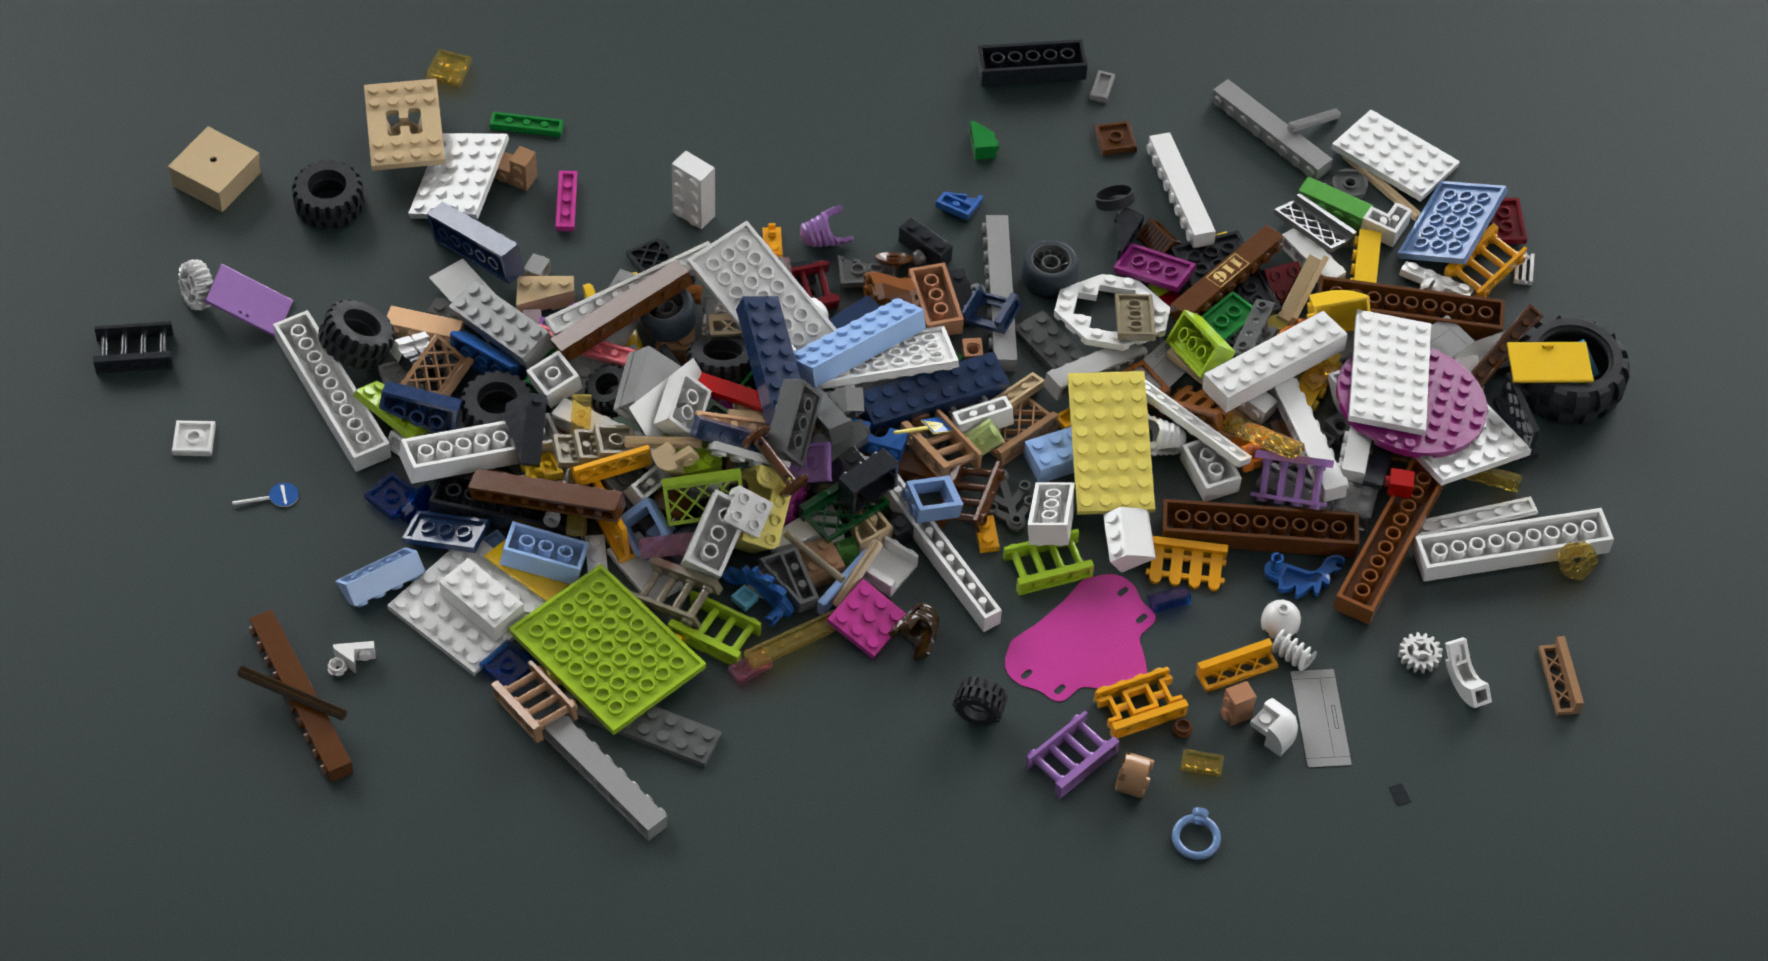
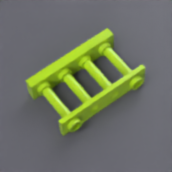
M1078 529L1071 530L1068 545L1037 546L1029 545V541L1004 547L1003 560H1013L1020 577L1017 578L1016 584L1018 596L1093 577L1094 564L1092 560L1083 561L1076 546L1079 538ZM1068 546L1075 564L1064 565L1057 548ZM1049 550L1057 568L1046 570L1039 553ZM1031 555L1038 573L1027 575L1020 557Z
M691 590L690 604H694L700 592ZM708 597L700 607V609L709 613L700 628L695 630L684 625L681 621L674 619L669 621L668 628L675 634L683 636L685 644L735 668H738L741 664V651L739 650L750 634L761 635V622L756 618L748 617ZM716 617L725 620L726 623L715 638L705 635V632ZM733 625L744 629L733 646L722 643Z

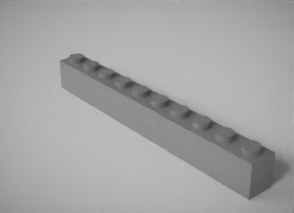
M986 215V221L982 223V234L986 236L983 237V248H986V251H984V262H987V265L984 266V275L988 276V279H985V289L991 294L1008 298L1010 293H1013L1008 215ZM990 305V308H987V319L994 321L1001 308ZM1014 318L1005 334L988 330V334H991L989 349L995 352L1004 371H1016L1017 366Z

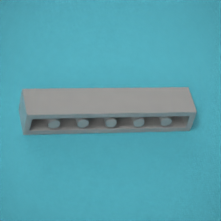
M1133 344L1124 351L1107 348L1095 351L1088 356L1080 357L1076 361L1048 371L1043 386L1056 400L1069 396L1068 373L1123 371L1131 364L1143 360L1147 356L1148 350L1143 344Z

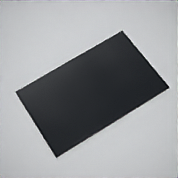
M1402 783L1389 787L1398 805L1411 802Z

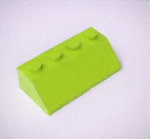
M1187 310L1182 312L1165 340L1200 378H1204L1206 372L1231 360L1236 353L1200 315Z

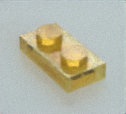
M1184 749L1180 770L1221 777L1224 755Z

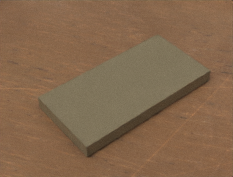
M1115 294L1117 340L1155 341L1156 332L1152 295Z

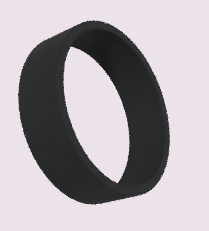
M1127 184L1107 186L1097 191L1094 195L1096 207L1102 211L1120 210L1132 205L1136 200L1134 188ZM1126 195L1115 200H1104L1111 196Z

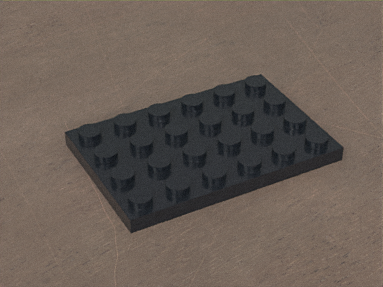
M1239 230L1216 235L1213 245L1193 248L1191 242L1171 246L1170 253L1174 257L1196 263V270L1187 281L1189 288H1191L1245 243ZM1260 268L1255 273H1251L1243 283H1239L1233 290V292L1252 306L1256 299L1274 302L1275 305L1270 316L1279 314L1282 311V307Z

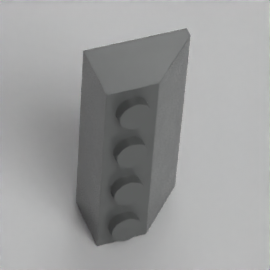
M783 379L778 402L775 406L773 421L770 425L771 430L767 442L781 460L791 462L792 465L804 467L823 396L804 379Z

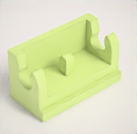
M990 418L964 434L982 452V456L1004 443L998 427Z

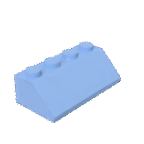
M405 547L335 582L350 605L362 607L368 603L367 600L374 597L375 599L381 598L390 589L397 590L403 587V583L409 580L410 582L418 580L421 574L426 573L418 552Z

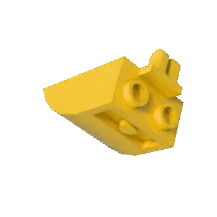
M1333 290L1309 295L1310 302L1307 303L1309 313L1307 314V319L1324 311L1345 332L1355 330L1357 309L1371 312L1370 296L1355 291Z

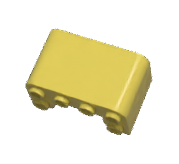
M760 464L744 469L741 473L742 480L747 483L749 491L773 503L760 536L755 538L741 531L734 548L751 554L774 549L778 546L791 496L786 498L780 497L779 494L786 487V484L773 468Z

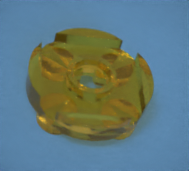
M1577 540L1578 542H1569L1562 547L1558 554V567L1566 577L1584 580L1594 570L1599 558L1595 549L1586 541ZM1581 556L1580 562L1575 564L1574 558Z

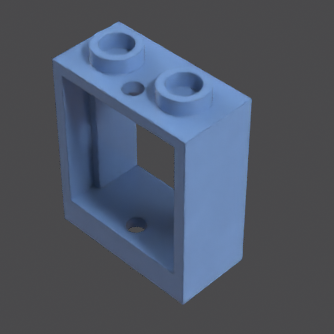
M950 475L907 481L902 491L903 500L906 501L909 513L913 516L915 523L958 518L960 516L963 503ZM940 491L945 502L923 506L918 494Z
M646 497L621 515V519L627 528L629 544L637 558L645 561L649 560L652 555L656 556V553L670 546L674 533L671 527L668 526V522L656 500ZM648 514H651L661 535L642 548L631 527Z

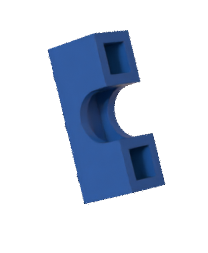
M853 418V419H852V422L857 421V420H860V419ZM862 420L864 425H868L871 433V422ZM889 428L888 433L883 437H875L871 434L868 437V443L859 450L872 455L874 452H879L884 448L895 460L901 462L908 444V433L895 435L893 432L897 429Z

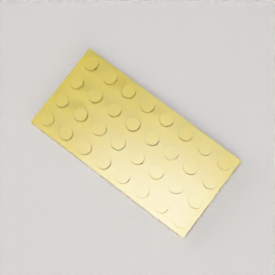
M1144 371L1068 373L1077 515L1104 514L1119 507L1142 508L1148 510L1149 513L1155 512Z

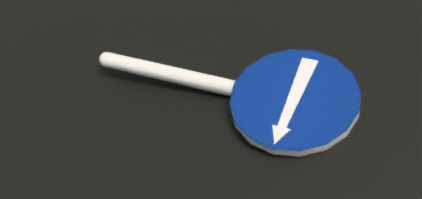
M279 483L271 488L269 496L233 501L232 504L238 505L271 500L276 506L288 507L296 503L299 492L293 484Z

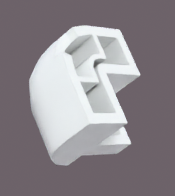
M1273 698L1264 703L1263 709L1250 723V726L1266 736L1264 746L1280 757L1293 744L1297 736L1298 724L1296 716Z

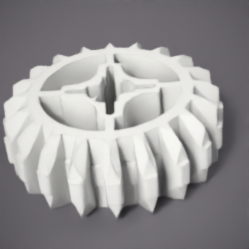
M193 259L181 264L178 282L182 292L181 295H183L184 301L187 302V306L195 311L204 310L212 306L205 302L214 282L210 269L207 268V265L202 260Z

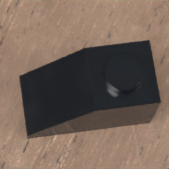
M892 511L884 515L893 527L892 539L897 540L901 545L913 541L914 527L903 513Z

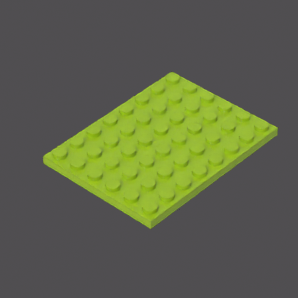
M599 564L508 628L509 633L613 735L706 668V663L602 564Z

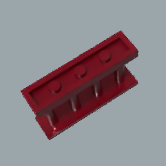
M820 260L813 264L788 268V271L794 278H800L802 288L811 298L814 297H812L807 276L818 274L823 296L816 299L822 302L827 310L839 308V294L830 293L825 275L829 271V261Z

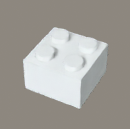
M559 350L526 370L531 384L538 393L547 395L546 403L550 408L560 403L563 398H568L583 388L579 375Z

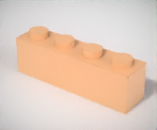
M391 306L387 314L390 324L394 327L395 337H411V335L426 332L430 342L437 333L451 345L450 333L452 331H464V321L396 306ZM437 341L434 343V345L441 346Z

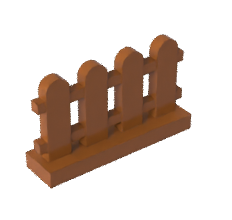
M1190 385L1184 386L1181 389L1178 388L1175 390L1176 393L1170 397L1216 431H1221L1224 428L1223 418L1227 419L1229 417L1228 414L1234 410L1232 409L1226 413L1203 389L1194 392L1193 386ZM1157 409L1158 416L1171 419Z

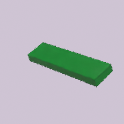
M492 112L489 127L494 130L561 137L564 120Z

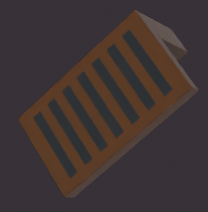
M1149 219L1137 234L1150 249L1165 254L1171 246L1182 244L1159 221Z

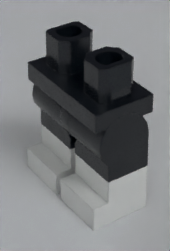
M426 332L411 335V337L407 336L395 340L390 353L407 373L428 345L429 336ZM431 355L425 356L426 365H433ZM436 355L438 365L442 364L444 358L441 355ZM434 368L427 369L428 377L430 378V374H433L436 378ZM439 368L440 377L444 376V368ZM416 369L417 379L424 378L422 369Z

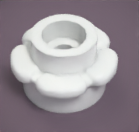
M332 658L328 664V673L330 675L342 676L344 671H347V664H345L342 658Z

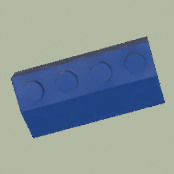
M452 331L450 333L451 346L465 358L469 356L474 360L470 366L472 369L483 375L486 372L495 373V371H501V373H505L507 371L511 372L513 376H520L522 381L526 378V367L505 352L495 348L492 344L486 343L476 335L466 331Z

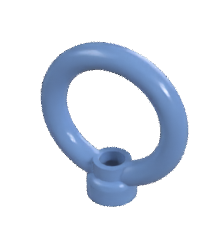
M1193 808L1192 814L1180 818L1172 829L1174 847L1181 855L1192 860H1203L1211 857L1216 853L1221 843L1220 830L1215 822L1208 818L1209 811L1205 808ZM1192 822L1195 825L1207 826L1213 836L1211 846L1200 852L1187 849L1180 840L1181 829L1186 824Z

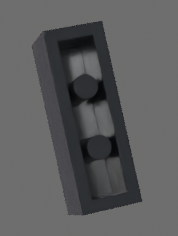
M910 217L899 227L898 242L913 252L919 249L925 255L926 261L931 265L939 263L947 265L952 260L953 245L914 218Z

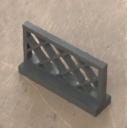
M1301 193L1297 194L1293 201L1273 211L1275 216L1329 253L1343 246L1349 248L1357 233L1354 229Z

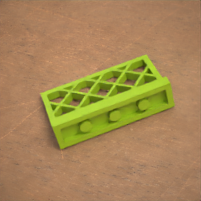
M740 468L661 479L668 526L700 522L702 515L700 518H694L688 514L695 504L705 510L697 501L703 493L711 497L705 491L710 484H716L721 488V492L724 490L728 494L730 492L725 487L730 481L738 480V485L743 487ZM726 482L723 487H722L720 484H718V483ZM706 485L704 489L700 488L699 486ZM694 486L702 491L695 501L685 494L690 487ZM680 488H686V490L682 492ZM676 489L682 495L674 503L668 499L667 490ZM683 496L693 502L687 512L677 505ZM669 502L674 505V506L671 508V510H670ZM677 507L685 514L680 521L672 522L671 512ZM686 515L691 518V519L683 520V519L686 517Z

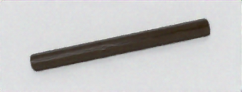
M240 666L237 671L240 678L343 721L347 716V710L246 666Z

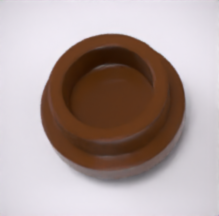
M1181 718L1173 724L1172 730L1177 737L1187 738L1192 734L1193 726L1189 720Z

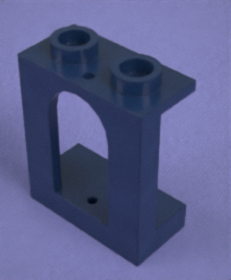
M978 284L972 292L968 303L964 305L962 315L966 324L1005 334L1022 304L1018 294L1010 293L1008 298L984 292L982 285ZM991 305L999 307L1001 310L995 320L990 321L976 315L979 307Z

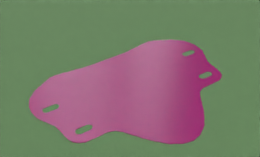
M1103 574L1086 578L1048 615L1010 642L1005 657V669L1008 675L1018 684L1036 689L1054 701L1066 700L1082 687L1098 689L1101 686L1113 685L1120 680L1134 678L1138 674H1146L1147 667L1140 644V636L1155 622V614L1145 605L1136 587L1126 578L1115 574ZM1122 588H1128V591L1123 596L1117 595ZM1142 614L1147 615L1143 622H1136V619ZM1028 669L1032 670V674L1026 679L1021 678L1025 671ZM1060 685L1066 686L1061 693L1056 694L1054 692Z

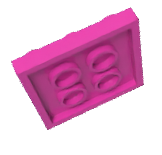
M862 579L826 622L873 659L891 639L888 632L892 626L906 613L866 580Z

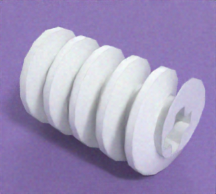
M1282 629L1274 640L1272 652L1278 653L1281 658L1285 657L1286 662L1291 661L1292 666H1298L1300 671L1305 670L1315 659L1317 651L1310 654V646L1304 650V642L1298 646V638L1291 641L1292 634H1288L1285 637V630Z

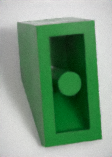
M970 121L969 134L974 159L996 158V153L1000 150L999 140L995 138V133L975 121Z

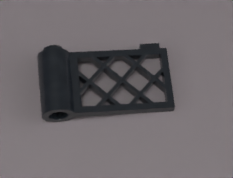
M659 238L626 251V256L640 273L647 270L643 268V264H649L654 267L663 262L658 261L660 257L668 258V260L674 257L668 250L669 245L664 239L660 240ZM658 245L659 251L650 250L653 246ZM641 253L643 254V257L638 258L634 257L633 255ZM647 255L656 256L655 260L646 259ZM689 272L693 282L692 285H694V282H696L695 276L692 272Z

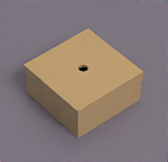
M208 126L168 166V171L171 174L173 187L223 212L261 173L259 152Z

